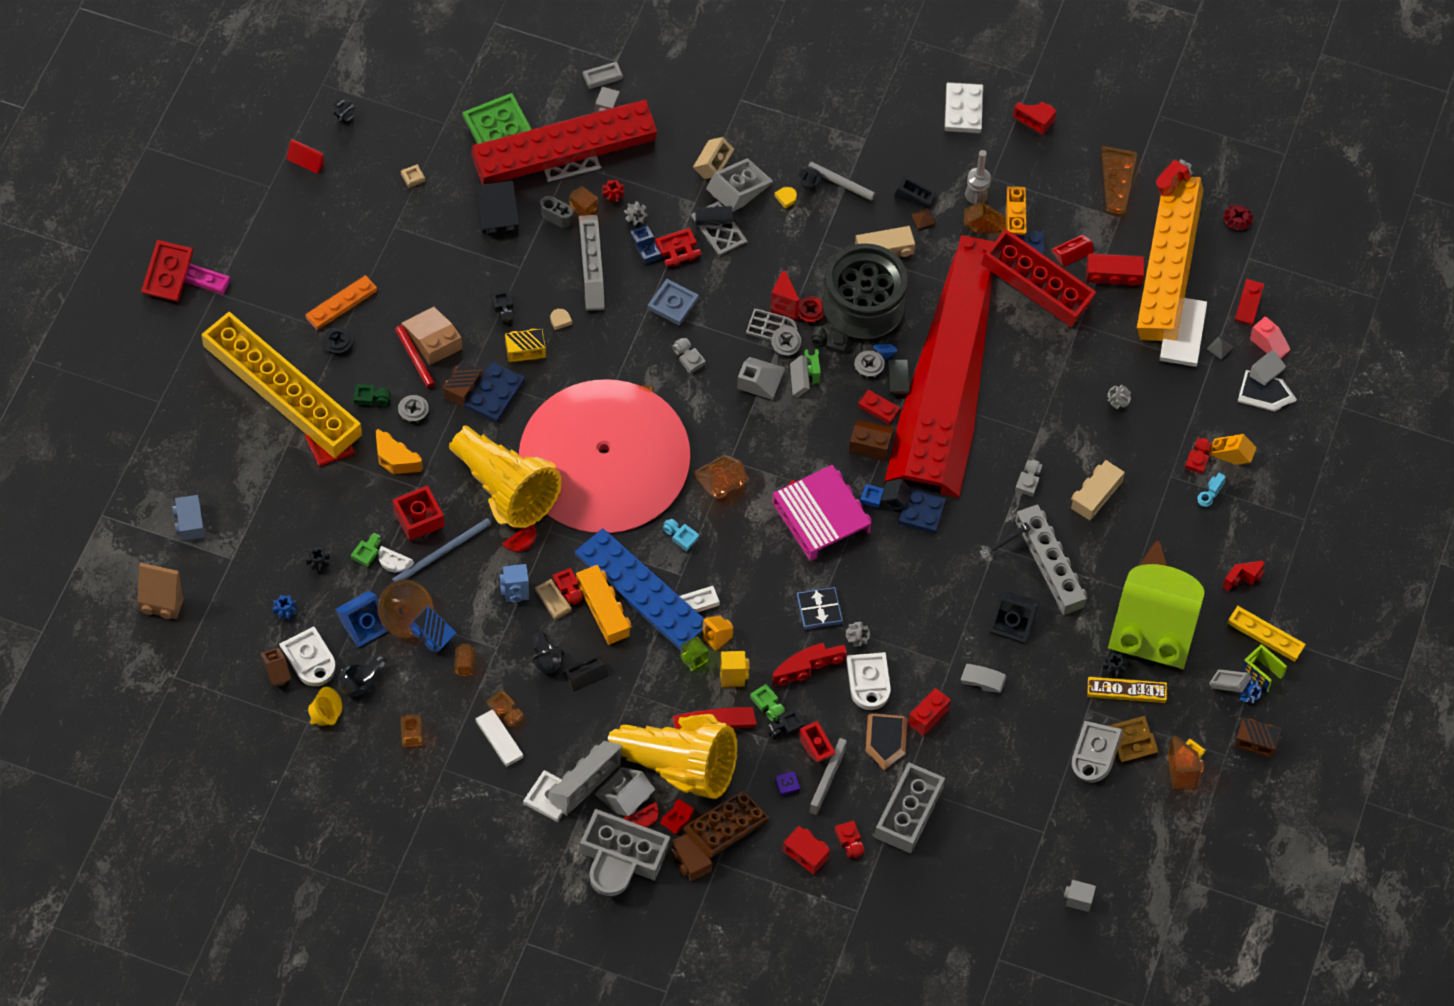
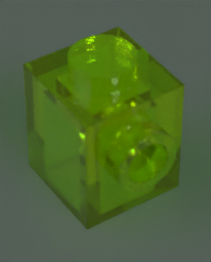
M696 636L681 645L680 657L691 670H694L708 661L709 650L700 638Z

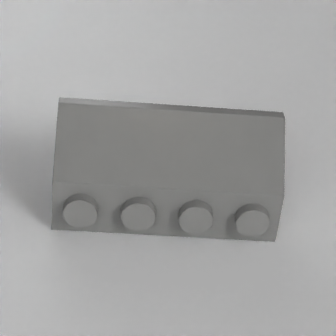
M603 741L599 746L595 745L586 758L580 759L576 767L572 771L569 770L563 776V780L559 784L555 783L550 788L549 800L551 804L558 810H562L563 814L567 816L621 765L622 746L618 743Z

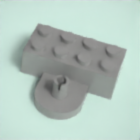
M595 809L580 842V853L595 858L590 869V883L595 891L605 896H614L622 893L628 887L634 873L655 881L670 848V836Z

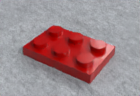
M157 240L141 291L142 294L178 302L194 252L193 248Z

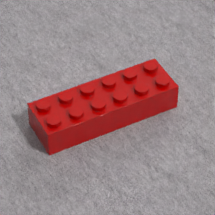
M1007 229L1001 233L987 250L981 262V265L1070 327L1076 323L1092 303L1096 291Z

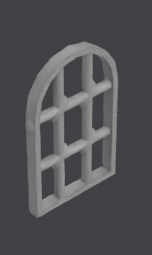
M754 308L746 334L771 341L772 337L764 336V332L774 333L775 331L766 329L767 324H774L780 326V328L791 327L796 331L797 326L788 317ZM755 313L767 315V318L756 317ZM772 316L783 320L777 323L770 321L769 318ZM753 319L765 322L764 326L752 325ZM785 320L790 322L794 327L785 325ZM750 327L762 330L761 334L750 332ZM790 337L789 339L783 340L782 343H788V342H790V339H791L792 337Z

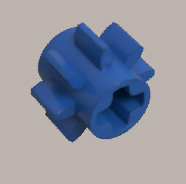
M280 595L278 600H273L275 606L273 613H278L279 619H290L292 614H296V609L294 608L297 606L296 600L291 601L290 595Z
M1251 679L1242 692H1237L1241 696V701L1254 703V700L1260 698L1262 688L1257 686L1259 681Z

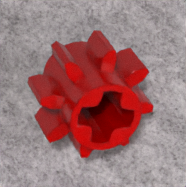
M608 180L607 185L602 186L603 198L607 197L609 203L619 202L620 197H624V184L620 185L618 180Z

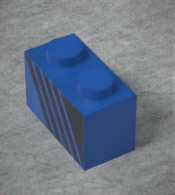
M429 606L408 626L414 636L420 637L425 642V646L430 651H435L436 653L456 634Z

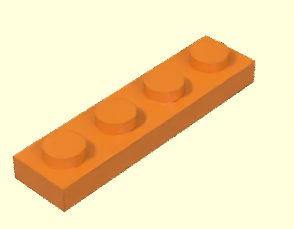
M365 275L308 312L306 319L318 331L377 292V287Z

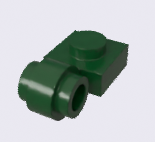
M356 384L353 398L354 404L373 405V400H376L379 406H387L390 403L391 393L389 389L379 388V390L375 391V385Z

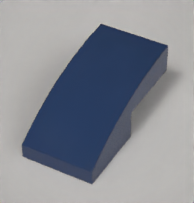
M647 225L630 231L644 264L662 259L661 252L654 242V236Z

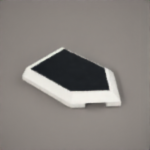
M1246 370L1237 402L1276 411L1286 404L1296 402L1297 399L1283 379L1274 377L1266 385H1263L1251 378V371Z

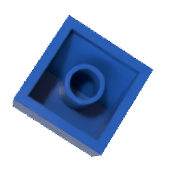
M370 591L335 609L343 627L357 647L392 629L377 595Z

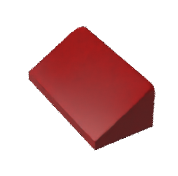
M295 140L290 141L287 160L314 173H319L324 166L323 153Z
M1081 235L1053 248L1052 252L1061 265L1065 267L1088 256V254H1093L1094 248L1092 241Z

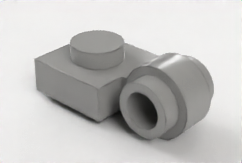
M681 338L675 341L673 350L677 355H682L679 361L691 374L706 365V361L696 348L689 351V348H691L689 340Z
M1033 459L1027 461L1024 471L1028 473L1021 472L1015 491L1034 496L1040 479L1035 475H1040L1042 464H1039V461Z

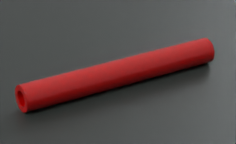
M403 325L396 327L395 331L428 389L434 387L435 382Z

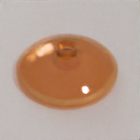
M399 580L391 583L383 590L378 602V614L381 623L388 632L400 638H413L416 636L412 634L408 626L427 606L433 611L434 606L430 594L421 584L412 580ZM399 608L403 609L402 614L399 613Z

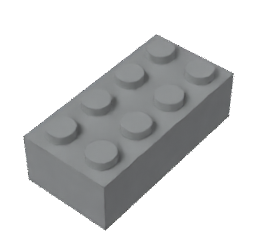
M908 762L876 827L875 838L912 853L944 788L945 778Z

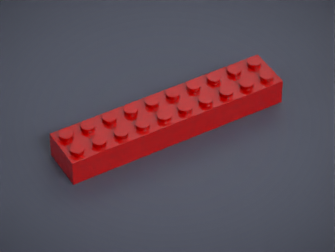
M645 99L472 146L471 155L481 184H493L655 141L657 129Z

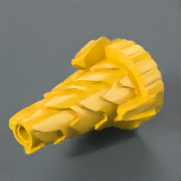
M463 426L462 430L449 443V449L469 466L472 475L492 495V498L488 499V503L495 519L501 525L509 524L512 527L526 528L540 521L557 501L561 491L562 478L554 463L539 457L523 458L511 449L509 451L501 444H495L484 434L480 436L469 426Z
M712 714L680 717L678 720L682 727L680 729L670 727L660 729L646 726L645 729L631 725H621L619 729H614L609 733V742L618 743L622 746L621 757H626V760L629 762L642 764L647 768L656 770L670 784L686 793L691 791L694 795L717 799L726 791L735 770L737 738L734 729L727 726L726 723L718 722Z

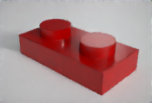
M870 390L858 402L859 408L889 425L900 412V407Z

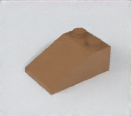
M435 307L401 323L429 366L462 350L460 334L453 324Z
M140 563L137 598L139 611L148 615H160L165 619H177L184 600L179 572Z

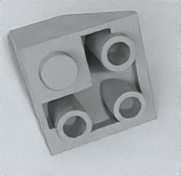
M749 357L743 363L739 373L737 389L773 400L785 368Z

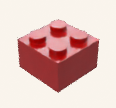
M428 485L392 500L393 511L409 541L445 527L444 515Z

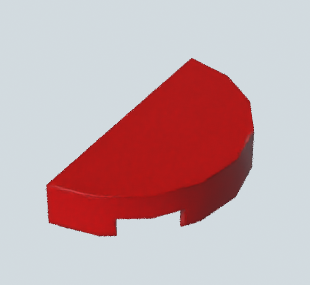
M534 524L518 531L502 543V547L512 552H523L529 549L536 539Z
M655 802L622 819L650 829L658 819L657 803Z

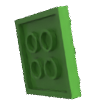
M512 93L463 112V118L477 144L532 130Z

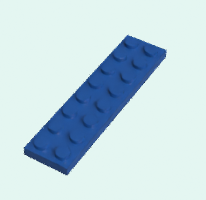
M602 528L575 551V556L587 567L590 568L598 565L601 571L604 570L608 586H612L618 595L680 651H683L703 634L704 618L605 529Z

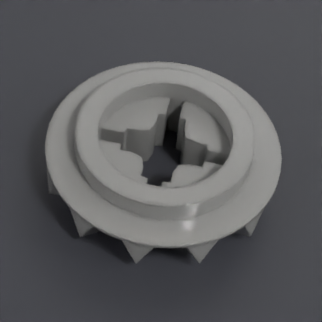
M781 327L773 333L771 345L774 351L778 352L781 356H790L799 350L801 337L795 329ZM792 337L789 342L790 346L787 344L781 346L782 338L788 339Z
M863 351L855 358V370L860 375H865L867 378L869 376L875 378L877 374L882 373L884 359L879 353ZM873 362L872 367L869 366L868 368H866V363L870 364Z
M409 395L400 401L398 412L403 420L406 419L409 423L411 421L418 423L420 419H425L428 413V403L421 396ZM416 404V410L411 414L410 409Z

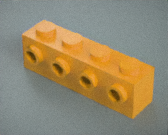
M595 565L577 572L576 579L579 583V588L607 644L609 645L629 637L630 628H632L628 617H624L621 603L617 602L614 598L616 596L612 586H608L604 570L601 571L599 566Z

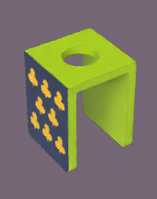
M1261 644L1244 660L1241 672L1249 673L1251 679L1259 681L1257 686L1267 693L1272 680L1258 669L1254 663L1259 660L1280 679L1284 677L1287 666Z

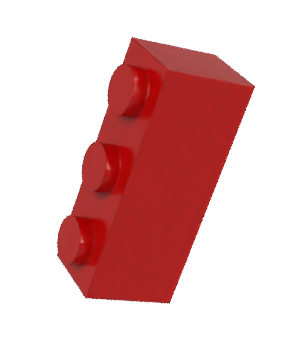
M1088 254L1086 282L1094 284L1108 283L1112 285L1126 284L1130 286L1142 285L1144 257Z

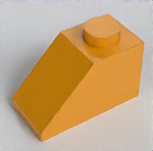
M720 615L707 617L703 620L702 639L715 651L733 638V625L729 620H724Z

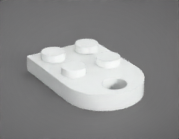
M315 627L279 644L285 657L303 683L309 686H321L333 678L336 669L335 660ZM318 671H323L326 673V675L322 678H317L315 676V674Z
M886 652L847 655V669L853 701L859 707L867 710H875L884 706L890 697ZM874 696L877 698V701L870 703L866 698Z

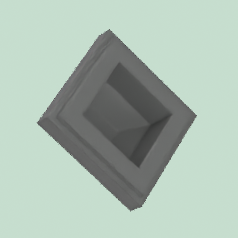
M1217 337L1207 350L1222 360L1233 349V346Z

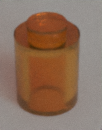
M461 644L455 649L454 672L456 674L471 675L474 673L475 649L471 645Z

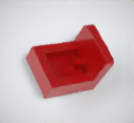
M678 799L673 809L662 817L660 824L677 834L689 824L694 809Z

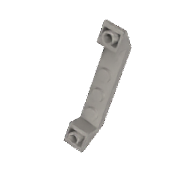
M597 215L578 216L586 311L605 310Z

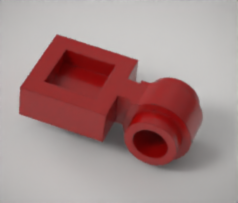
M1197 438L1194 449L1197 451L1191 450L1185 469L1203 475L1209 459V455L1205 453H1209L1212 445L1208 439Z
M571 568L554 574L553 580L561 594L567 592L564 596L568 604L576 605L581 603L583 595L580 589H575L579 587V583Z
M854 820L835 826L836 835L841 847L845 846L847 856L853 859L860 857L864 853V847L862 842H859L861 837Z

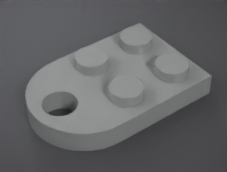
M1084 721L1072 757V768L1081 780L1091 783L1098 782L1109 774L1123 735L1122 729ZM1087 768H1094V772L1091 775H1084V771Z

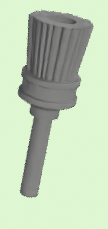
M985 150L979 152L977 168L969 172L967 179L968 186L965 191V197L967 201L975 205L985 203L989 193L991 175L984 169L987 154Z

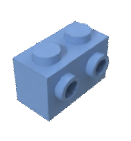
M526 564L503 566V574H500L501 595H505L506 602L517 603L521 600H529V581Z

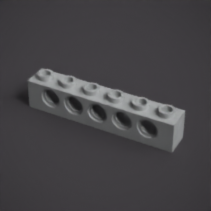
M1038 504L1017 511L1015 522L1018 528L1024 522H1027L1031 530L1027 533L1023 532L1022 535L1062 614L1066 615L1084 608L1087 600L1086 591L1081 589L1077 574L1071 570L1070 560L1064 556L1062 545L1059 541L1057 542L1053 527L1048 525L1045 512L1041 511Z

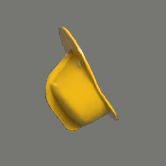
M323 687L315 700L309 705L308 712L311 717V725L316 723L319 726L336 723L343 706L339 694L334 689Z

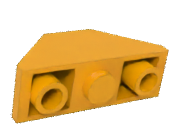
M1007 186L1006 229L1014 235H1026V187Z
M379 429L376 430L378 461L382 467L392 474L421 472L423 470L422 458L417 453L409 451L403 443L396 442L389 433L382 432Z

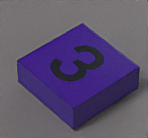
M794 771L775 776L781 796L800 791Z

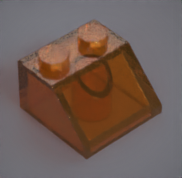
M723 455L693 472L707 493L715 498H723L728 495L729 491L739 489L744 486L745 482L749 481L741 460L728 455Z
M1172 736L1167 752L1172 789L1196 788L1198 780H1201V772L1204 770L1203 760L1199 759V753L1177 736Z

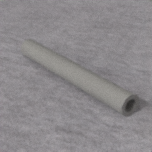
M810 162L808 165L819 170V176L870 201L875 197V192L813 162Z

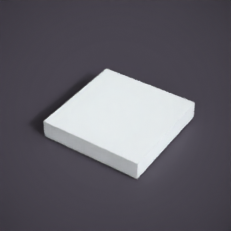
M544 770L524 799L523 804L558 822L563 812L551 804L549 790L555 783L559 784L562 779Z

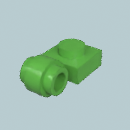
M767 684L750 694V698L761 711L768 708L766 715L770 721H778V717L786 713L780 703L776 704L778 697Z

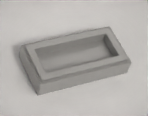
M617 62L583 71V77L589 89L623 79Z
M803 355L790 363L792 394L795 397L801 396L810 389L807 357Z
M1218 669L1209 685L1213 689L1242 692L1250 681L1251 676L1249 673Z

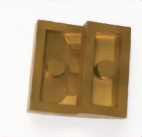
M1145 716L1109 725L1123 731L1116 753L1120 763L1158 753L1153 733H1150Z

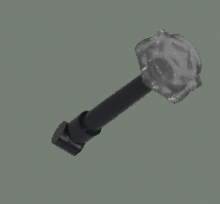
M1024 522L1020 528L1014 530L1013 533L991 548L984 545L980 546L982 549L979 552L985 561L987 559L991 561L993 559V551L1014 538L1021 536L1023 532H1029L1031 528L1027 522Z

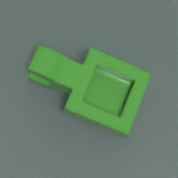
M815 349V355L811 356L808 354V350H805L804 356L807 357V362L810 363L808 365V376H811L812 383H820L819 351Z
M373 533L367 543L361 540L351 554V558L368 567L378 554V549L376 548L381 543V540H379L380 536Z

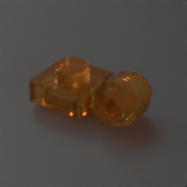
M500 690L487 700V705L499 717L506 714L504 720L508 726H516L522 721L524 717L522 712L518 708L513 709L515 702L503 690Z

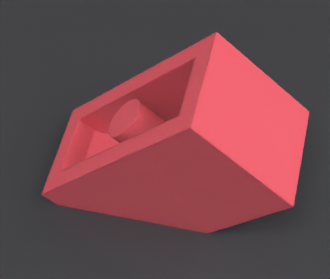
M1266 316L1253 327L1250 340L1267 354L1274 350L1282 359L1290 351V347L1280 328Z

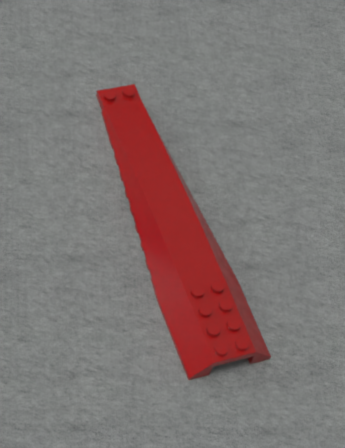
M963 235L960 237L958 250L954 255L909 388V394H907L899 417L884 483L896 479H902L903 481L907 479L941 486V495L956 498L960 496L974 433L993 272L981 265V262L987 250L994 243L993 241Z

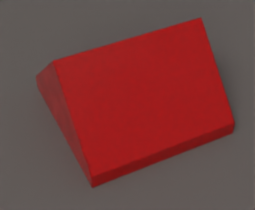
M782 271L771 293L770 312L797 321L800 300L786 271Z

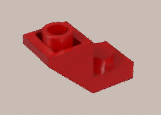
M1256 561L1235 564L1226 576L1223 588L1230 591L1233 586L1237 587L1241 579L1250 585H1253L1256 580L1260 581L1265 573L1263 570L1265 562Z

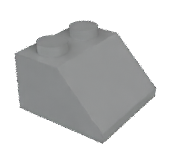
M621 767L595 795L617 814L629 816L637 810V807L650 797V794L655 789L642 771Z

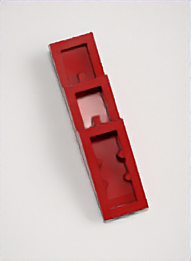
M753 707L710 709L672 717L675 729L682 728L678 722L680 717L704 714L714 715L718 722L726 723L727 726L734 730L735 728H754L757 725Z

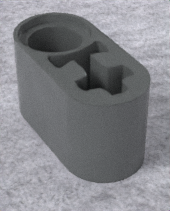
M546 196L541 200V216L561 228H568L573 224V209L570 205L552 196Z

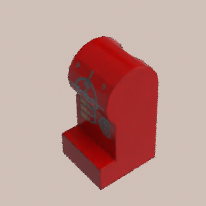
M1174 159L1156 180L1159 194L1170 196L1182 180L1187 182L1191 178L1188 167Z

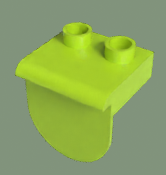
M1147 564L1133 568L1129 572L1124 585L1108 649L1184 669L1204 597L1203 586L1193 576L1173 567Z

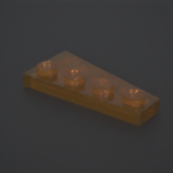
M1102 146L1101 155L1106 212L1125 215L1137 152Z

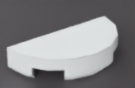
M383 546L378 551L382 567L389 572H403L414 564L412 559Z

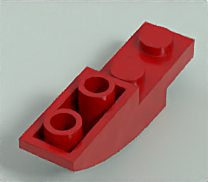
M820 643L794 654L773 673V686L786 685L794 680L802 681L811 676V669L813 668L820 669L825 665L842 663L846 660L847 651L845 645L825 649L824 643Z

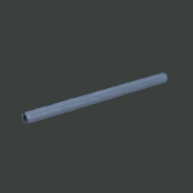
M486 518L392 579L394 584L398 585L491 525L490 520Z

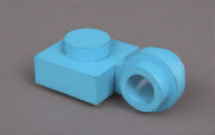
M1218 473L1216 477L1213 476L1208 483L1209 491L1201 492L1198 495L1200 506L1209 507L1212 504L1213 498L1217 496L1225 484L1226 476ZM1203 498H1208L1209 500H1208V501H1203L1202 499H1203Z
M666 520L663 530L669 535L673 533L672 540L684 550L688 551L699 539V534L686 524L679 529V525L675 520Z

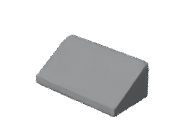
M1271 350L1252 366L1250 377L1266 385L1286 369V366L1277 353Z

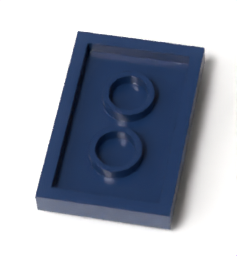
M491 362L465 401L464 408L498 423L524 383L525 377Z

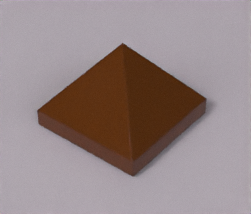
M928 209L911 214L918 230L935 225V221Z

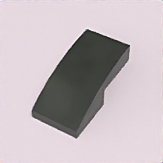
M888 360L890 394H909L907 360Z

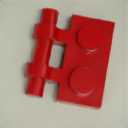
M690 228L655 239L662 257L670 256L669 259L664 260L666 267L672 265L675 267L680 265L681 262L693 261L696 257L701 256L700 249L692 250V247L697 246V242ZM685 250V254L677 256V252Z

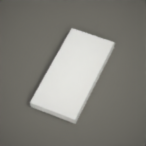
M1188 298L1184 299L1177 341L1163 339L1159 361L1197 367L1207 302Z

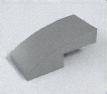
M966 664L961 682L965 685L981 686L983 691L1001 693L1007 676L993 669Z

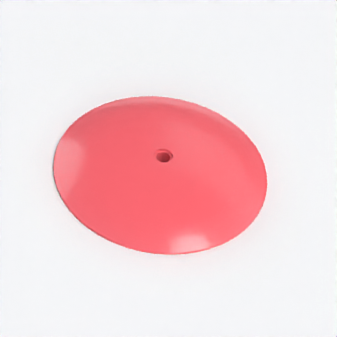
M619 380L586 381L565 388L553 395L532 415L523 432L519 448V455L521 457L543 458L554 463L556 469L560 472L562 478L561 491L557 501L547 515L563 525L589 533H597L602 528L608 533L623 532L637 528L655 519L679 495L686 481L690 465L688 436L676 412L667 402L650 390ZM606 450L608 453L603 454L601 451Z

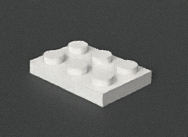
M947 83L945 131L981 133L983 85Z

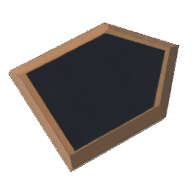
M868 715L866 753L873 757L884 771L892 763L905 755L907 718L896 715Z

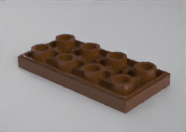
M741 791L687 824L684 831L711 858L767 823L769 817L744 791Z

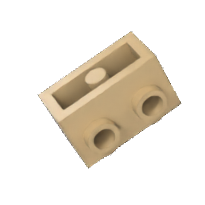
M723 137L709 140L693 168L704 179L712 178L715 172L724 168L734 148Z

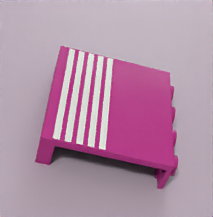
M833 465L773 493V505L810 561L817 558L818 550L857 531L865 529L867 534L870 533L872 524L870 516L863 512L860 501L854 498L850 486L844 483L841 472L839 470L836 471Z

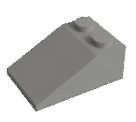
M747 158L715 172L706 189L723 205L732 206V210L735 211L745 206L770 186L773 180Z

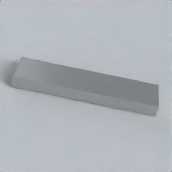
M842 738L837 743L834 750L836 754L831 757L810 804V813L814 815L818 814L846 751L847 742Z

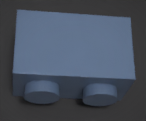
M198 495L175 498L176 506H172L174 518L178 517V522L175 523L176 534L181 535L182 541L205 537Z

